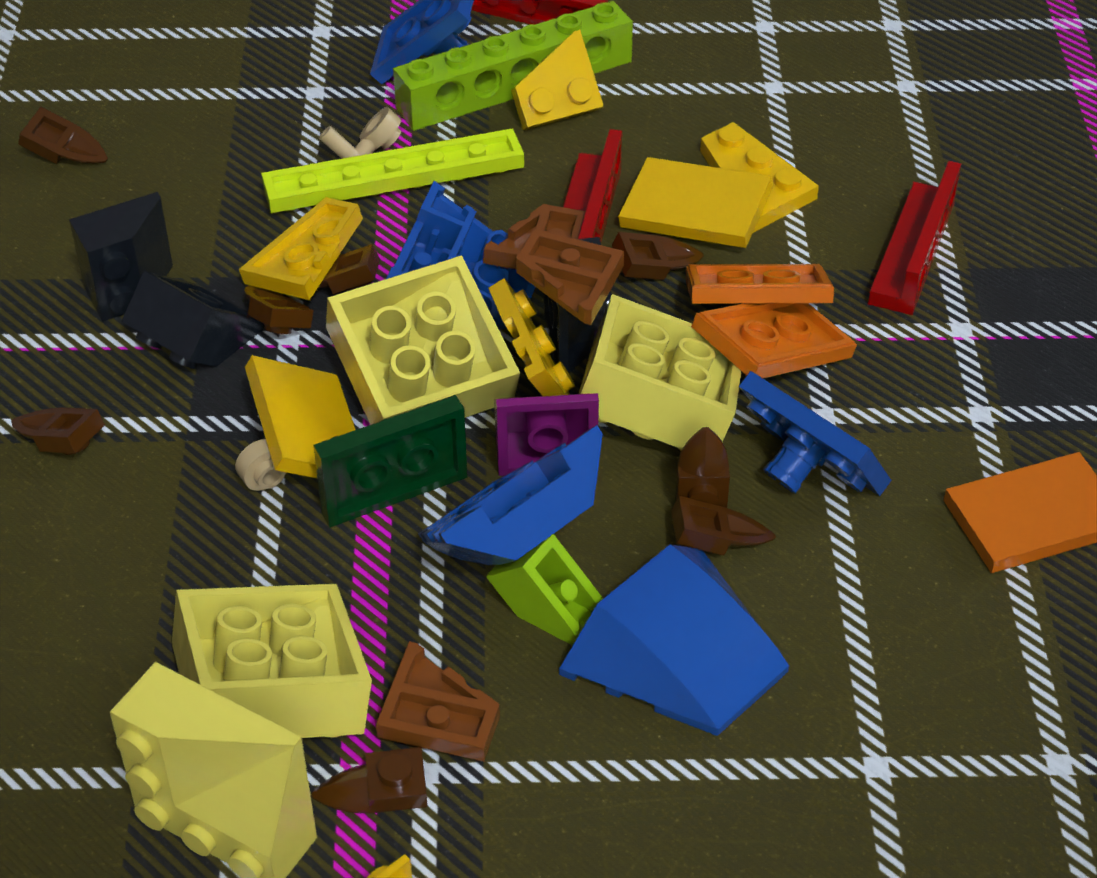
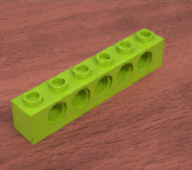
M614 1L599 3L588 9L571 14H563L552 20L535 25H527L516 31L499 36H491L480 42L452 48L444 53L424 59H416L410 63L394 67L396 109L410 128L415 131L513 100L511 90L567 37L577 30H581L594 74L632 62L633 21Z

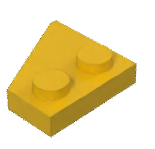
M581 30L574 31L511 90L523 130L597 111L604 107Z

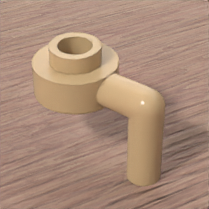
M389 107L383 108L366 124L360 134L361 141L355 148L331 126H328L321 133L319 139L341 159L371 154L379 147L383 149L389 148L401 134V130L398 128L401 118Z
M261 439L248 445L239 454L235 464L236 472L246 486L256 491L275 487L283 480L286 472L274 469L266 439Z

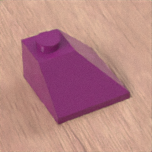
M598 393L494 399L499 476H505L532 460L536 462L554 448L563 443L568 445L585 431L598 425Z

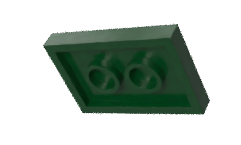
M456 395L313 445L321 510L329 528L468 478L465 412L463 405Z

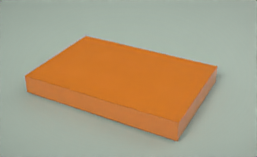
M689 264V266H686V284L692 304L833 303L834 286L820 264Z
M743 303L696 313L691 326L746 376L752 371L761 378L852 358L857 346L854 340L809 303Z
M1080 452L947 488L943 501L991 573L1097 543V475Z

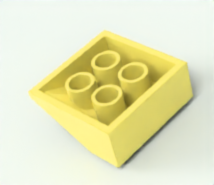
M462 256L327 298L326 329L370 425L454 395L457 396L464 407L465 418L494 408V399L515 398L520 371Z
M612 294L592 344L579 394L598 393V422L615 424L631 430L640 438L647 440L656 439L675 446L682 451L687 441L703 427H709L723 442L736 413L741 370L691 327L692 323Z
M337 584L176 590L172 646L180 675L302 738H335L343 735L364 734L372 679Z
M157 662L145 672L110 711L117 738L116 744L120 750L126 771L125 778L130 786L135 805L134 811L137 817L149 828L156 831H161L163 828L179 836L193 852L201 856L211 854L228 863L230 868L241 878H286L317 839L301 736Z

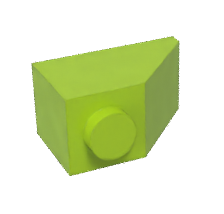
M554 534L518 560L505 564H496L486 576L517 617L572 646L596 605L604 599Z

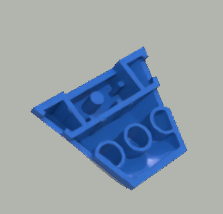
M434 181L394 267H391L386 279L462 256L498 329H507L488 287L505 278L516 293L523 289L531 299L535 286L516 273V269L483 263L485 245L490 241L499 244L508 238V234L503 230L492 231L474 218L476 210L469 205H466L463 209L443 195L445 188Z
M598 425L585 431L568 445L563 443L536 462L532 460L495 480L419 532L418 535L425 544L433 549L460 560L486 565L505 564L518 560L594 505L603 433Z
M670 544L596 605L560 666L559 675L573 681L580 676L606 686V693L617 698H620L623 694L653 704L654 712L718 736L786 675L789 665L704 551Z

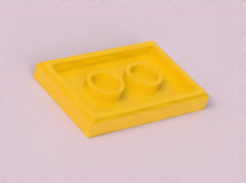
M647 157L618 216L621 228L746 248L772 189V177L769 175Z
M252 355L245 366V370L274 469L276 471L317 478L313 445L356 430L337 374Z

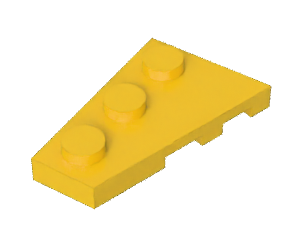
M732 122L701 138L700 152L710 167L772 177V189L753 233L817 200L819 185L736 123Z
M325 197L239 268L244 284L310 301L363 218L359 205Z
M505 278L488 287L502 321L514 338L512 340L513 346L527 366L524 368L528 380L542 396L570 395L569 390L574 388L575 384L562 362L554 364L550 353L555 351L556 348L544 327L540 325L536 328L530 317L537 314V311L526 292L522 289L516 293Z

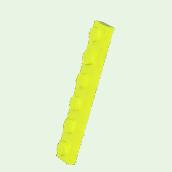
M512 128L263 172L261 175L270 212L275 213L314 206L325 197L347 200L369 195L375 196L408 188H420L433 184L434 181L441 183L463 180L474 176L503 173L508 170L524 168V152Z

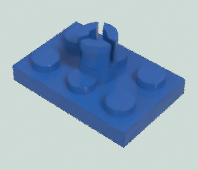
M474 0L417 1L383 27L370 74L382 85L394 76V67L410 63L423 54L425 56H429L432 53L437 55L447 52L452 48L470 45L463 38L459 37L458 34L471 21L470 13Z
M750 371L739 385V388L750 400L747 409L762 420L760 425L779 440L784 441L781 449L772 461L767 463L763 470L773 480H780L779 484L790 492L796 494L811 470H814L817 465L822 467L825 462L839 471L836 474L839 479L860 493L867 487L881 496L892 481L869 447L754 372Z

